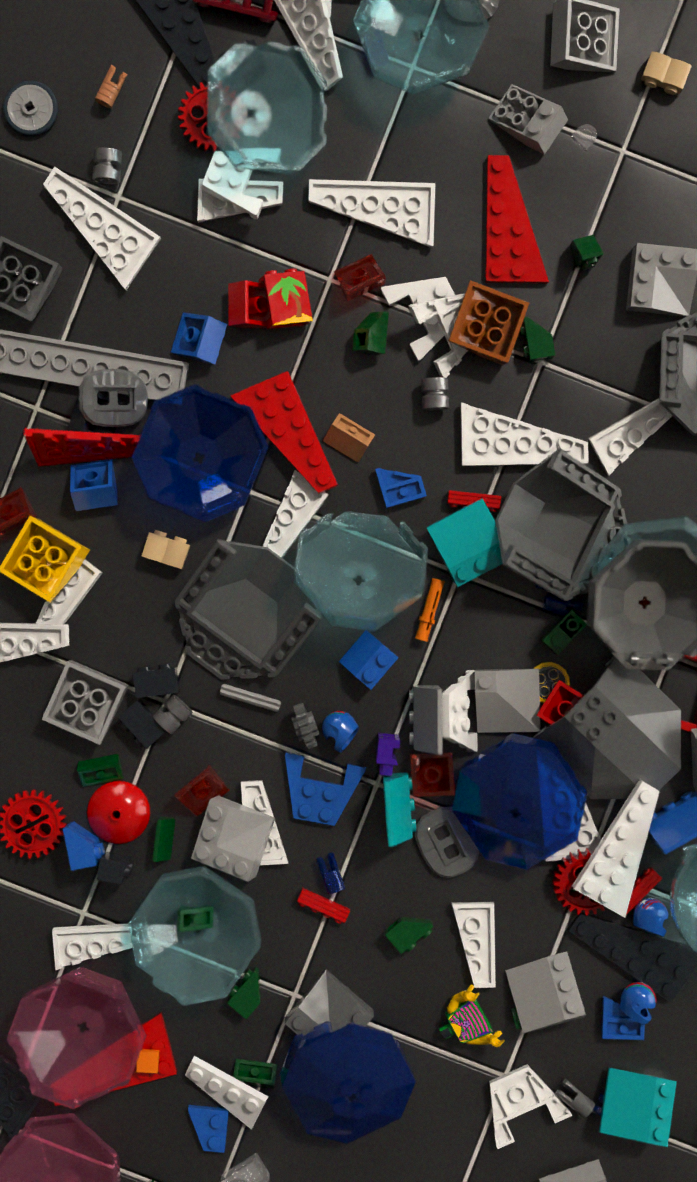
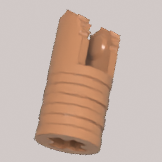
M113 65L110 66L95 97L96 102L107 108H112L127 77V74L123 72L120 74L116 84L111 82L110 80L116 69Z

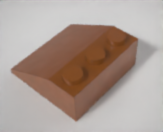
M470 280L448 341L484 359L505 365L509 362L529 302Z

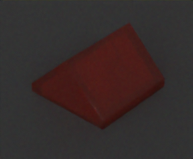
M372 254L334 271L347 301L384 285L386 281L383 271Z
M22 487L0 498V536L25 523L29 516H37Z
M442 751V754L424 752L410 755L413 797L455 795L452 752Z
M209 765L177 790L174 795L198 816L207 809L210 799L216 796L222 797L229 791V788Z

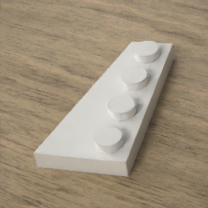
M199 179L198 223L246 213L245 211L237 210L235 205L228 201L223 202L202 190L204 179ZM249 180L244 195L262 199V209L283 205V182Z
M660 398L588 438L607 475H610L636 448H639L651 434H654L672 417L660 404Z
M294 470L291 482L286 489L285 496L279 506L263 547H268L283 558L329 495L326 492L318 494L306 479Z
M85 559L77 572L51 602L47 601L44 603L36 624H65L103 572Z
M0 623V662L69 646V624Z
M241 781L242 805L274 817L263 781ZM275 820L260 865L288 864Z
M494 902L452 903L474 988L496 987Z
M137 923L53 927L52 930L55 970L62 969L70 964H79L87 959H96L104 954H113L137 947L139 944Z
M194 1056L185 1076L252 1130L268 1096Z

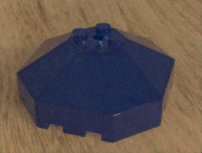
M194 384L154 401L133 453L132 462L149 500L201 521L208 522L245 506L266 455L268 444L251 407L236 403L225 396L209 392ZM195 453L204 454L205 458L202 459V464H199L198 461H193L196 457Z
M512 733L505 740L496 745L494 744L481 752L477 757L463 763L459 772L452 811L486 860L529 869L577 841L588 792L584 786H581L575 777L576 774L567 761H564L555 743ZM514 808H519L522 816L518 815L517 818H513L510 810L513 811Z
M326 1021L315 1026L313 1032L294 1036L280 1071L282 1088L307 1134L346 1144L400 1119L416 1083L412 1067L407 1061L398 1040H395L391 1033L358 1025L354 1022L347 1023L346 1026L333 1031L331 1022ZM353 1093H355L358 1099H354L352 1102H349V1098L347 1096H351Z

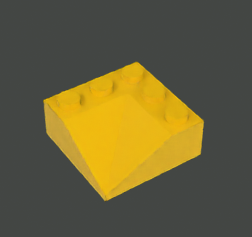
M29 516L3 560L0 572L48 602H51L80 568L90 549L40 519Z

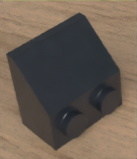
M97 392V404L107 405L108 396ZM77 398L68 429L77 432L118 434L120 427L92 425L84 419L83 414L79 410V399ZM118 401L119 405H127L124 402Z

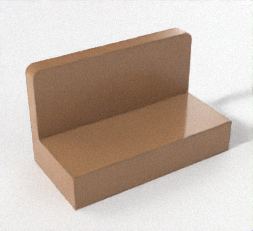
M339 413L323 441L356 462H359L375 434Z

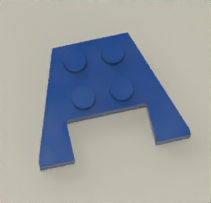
M286 752L285 759L293 818L335 826L365 773L366 767L347 764L344 784L340 785L301 777L304 755Z

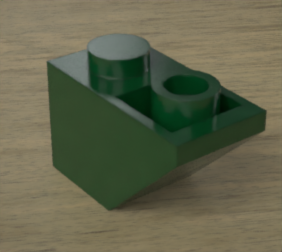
M594 234L574 239L570 244L576 268L582 267L583 270L593 268L603 256V251Z
M371 312L354 329L352 351L369 355L385 354L389 312Z
M525 317L519 331L520 336H524L525 345H522L523 356L527 357L528 362L554 358L555 349L552 334L529 317Z
M570 610L540 640L554 654L559 655L587 624L573 610Z
M400 917L385 929L384 932L385 936L402 954L405 951H411L416 946L415 942L421 937L425 939L432 933L433 923L430 919Z
M257 967L252 971L248 969L241 978L243 982L239 986L234 985L227 994L229 996L227 1004L245 1019L252 1014L261 1001L260 976Z

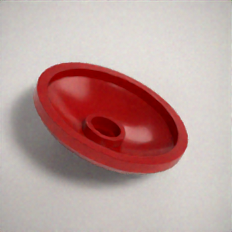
M112 781L102 785L94 792L88 803L87 817L92 830L98 837L109 843L123 844L133 841L144 832L150 819V804L144 792L136 785L126 781ZM114 811L120 812L119 818L114 817Z

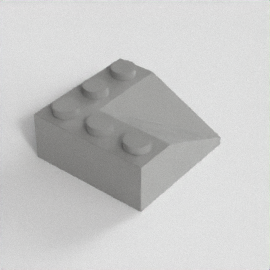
M637 243L632 248L626 310L688 316L697 279V249Z
M69 660L63 669L42 720L101 745L129 685L73 660Z
M216 796L209 801L191 859L249 882L257 876L275 818L221 796Z

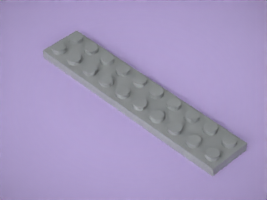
M0 330V373L79 387L84 376L92 371L102 369L127 370L138 374L143 379L147 387L148 399L182 405L189 367L187 362ZM127 391L118 392V394L129 396Z

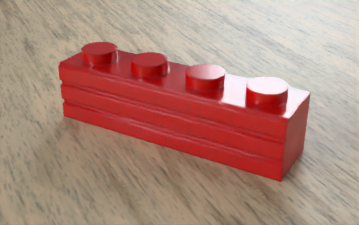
M449 490L447 504H450V507L457 508L459 505L464 508L482 498L489 511L496 512L500 509L501 496Z
M647 868L643 875L635 880L626 915L663 879L653 868Z
M302 888L297 899L300 906L310 907L311 911L315 913L321 912L324 917H332L334 921L340 924L346 922L350 913L349 908L305 888Z

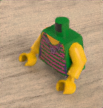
M470 985L467 990L455 994L447 1007L446 1017L449 1023L439 1028L444 1039L446 1040L456 1034L461 1043L472 1045L492 1044L494 1047H500L505 1040L497 1038L502 1034L499 1030L491 1034L493 1032L492 1027L476 1000L480 993L474 994L471 992L474 986Z

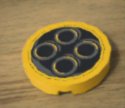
M543 662L533 668L539 669L540 702L545 703L559 680L570 686L569 676L566 670L559 664Z

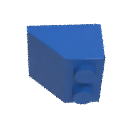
M183 312L171 353L203 363L215 364L219 356L227 324L210 316Z
M112 459L71 465L70 494L76 511L118 505L117 485Z
M365 630L339 662L372 690L395 663L398 656Z
M73 821L63 828L71 870L96 866L100 862L102 855L105 854L103 843H100L97 836Z

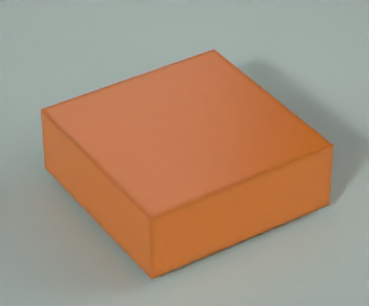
M138 1049L136 1072L158 1073L160 1050Z

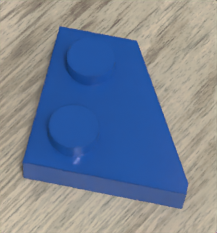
M381 468L375 469L386 508L427 496L421 476Z
M602 996V1039L644 1040L645 1024L634 1021L621 1010L619 1003L606 996Z
M189 1105L188 1112L203 1151L225 1153L229 1111L226 1108Z

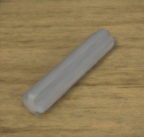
M223 684L220 689V695L275 712L279 711L281 705L279 700L227 684Z

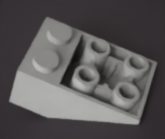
M511 84L488 118L523 144L542 154L547 152L568 121L562 106Z

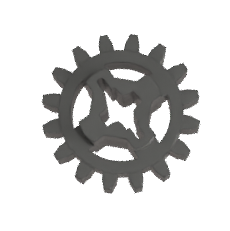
M303 703L293 706L296 716L292 717V721L299 741L304 740L308 749L316 747L317 741L315 736L319 735V730L312 711L307 712Z

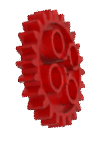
M211 81L208 82L207 87L200 82L199 90L192 86L193 94L190 92L185 93L188 100L181 99V104L185 107L178 108V111L183 113V115L178 116V120L184 121V123L179 128L186 129L183 136L187 137L190 135L189 143L191 144L196 141L197 149L204 145L205 152L208 150V147H212L213 152H215L217 146H219L224 151L225 143L232 147L231 139L237 142L239 138L236 133L241 135L243 133V130L239 127L246 125V122L241 120L246 117V113L240 111L244 109L245 105H238L241 97H233L235 90L227 92L228 85L221 89L219 82L216 83L215 87H212ZM213 97L218 98L220 105L217 107L212 106L209 99ZM224 106L228 107V109L216 115L215 121L209 119L201 127H196L197 124L208 118L209 113L214 115ZM194 109H199L202 111L203 116L195 118L191 112ZM229 116L232 119V123L225 125L221 121V117ZM204 128H213L215 134L207 136L204 133Z
M33 789L29 795L28 791L24 790L23 797L17 793L15 794L16 800L9 798L8 802L10 805L4 804L2 806L6 812H0V817L3 818V820H0V825L3 826L0 829V833H4L5 836L0 840H8L6 848L13 846V854L19 850L20 857L28 853V858L31 859L35 853L37 858H40L42 851L45 855H48L49 848L54 850L57 848L55 843L60 844L62 842L58 836H64L61 828H64L67 824L61 822V820L66 815H60L59 812L62 811L63 807H56L58 800L50 801L52 798L51 794L45 798L44 791L37 795L36 789ZM33 805L40 806V815H36L33 813ZM15 814L22 817V824L14 822L13 817ZM46 814L49 815L47 819L38 822L35 826H31L20 833L15 832L30 821L33 822ZM43 823L51 827L50 833L43 832ZM24 833H28L32 836L31 843H27L24 841Z
M586 848L584 854L577 849L576 856L570 852L569 860L564 857L562 858L564 865L557 864L560 871H554L556 879H553L552 882L555 885L553 889L557 893L558 901H561L563 907L568 905L570 912L576 908L578 915L582 910H584L586 916H588L589 910H592L594 914H597V908L605 911L602 904L586 895L581 898L583 894L579 891H569L580 872L575 871L580 867L584 868L592 855L588 848Z

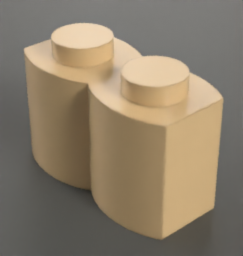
M652 51L641 80L648 87L656 88L659 86L668 94H680L692 65Z
M155 530L154 533L149 532L142 557L183 569L190 545L186 544L187 540L175 536L174 540L166 538L167 533Z

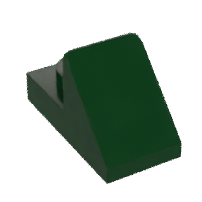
M180 905L178 909L177 932L213 928L214 906L188 907Z

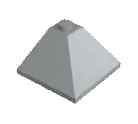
M539 669L475 670L477 733L539 732L541 730L540 718L536 716L540 710Z

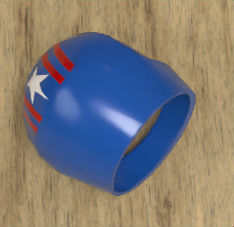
M655 898L641 900L634 908L633 925L656 935L665 936L667 931L663 928V922L665 919H668L666 906Z

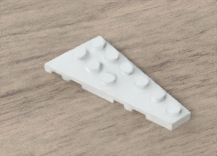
M274 0L324 90L330 89L343 78L326 1Z
M54 167L43 185L124 289L127 290L160 241V236Z
M309 179V203L433 248L435 183Z
M461 403L462 466L538 465L558 449H562L581 463L588 464V442Z
M641 779L635 785L572 885L575 890L624 918L627 913L659 791Z

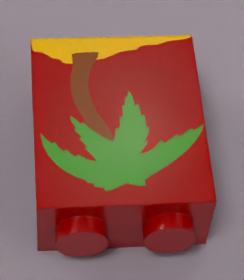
M294 268L285 270V273H277L276 270L265 272V275L259 279V283H265L270 318L266 320L267 329L304 326L313 321L305 271H297Z

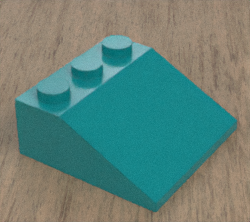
M482 498L426 527L457 587L503 564L496 522Z
M408 772L392 773V776L383 775L386 830L389 846H395L413 838L412 832H416V820L411 819V811H415L414 798H410L409 791L413 790V778L408 777Z
M608 1068L599 1133L668 1147L677 1081Z

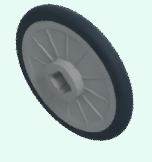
M37 81L20 82L9 90L4 99V117L9 126L20 134L27 136L42 134L54 124L57 118V99L52 90L43 83ZM34 105V110L32 109L28 112L27 107Z

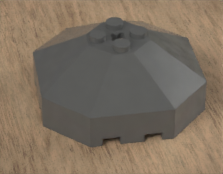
M634 539L589 581L587 625L626 669L669 670L684 655L689 657L697 655V558L692 554L691 549L686 543ZM646 596V600L650 601V603L643 609L642 605L639 604V600H643V597Z

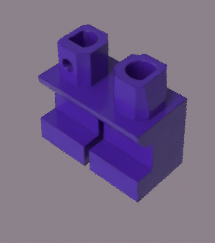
M378 733L376 763L379 764V775L392 776L393 765H398L396 756L393 754V748H400V738L397 734Z

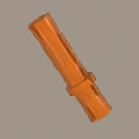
M432 578L422 616H419L418 619L420 623L415 639L428 642L432 624H435L436 621L434 617L445 581Z

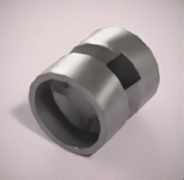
M96 148L94 150V162L97 165L93 167L92 179L104 184L120 183L121 170L118 166L121 165L122 152L113 148Z
M448 378L421 379V391L425 394L422 397V410L449 409V397L445 395L449 390Z
M174 694L166 701V707H161L153 715L157 723L170 734H173L181 726L180 721L185 722L193 713Z

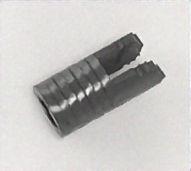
M564 1079L562 1084L572 1095L568 1097L560 1090H557L555 1095L581 1117L586 1118L594 1109L595 1103L568 1080Z

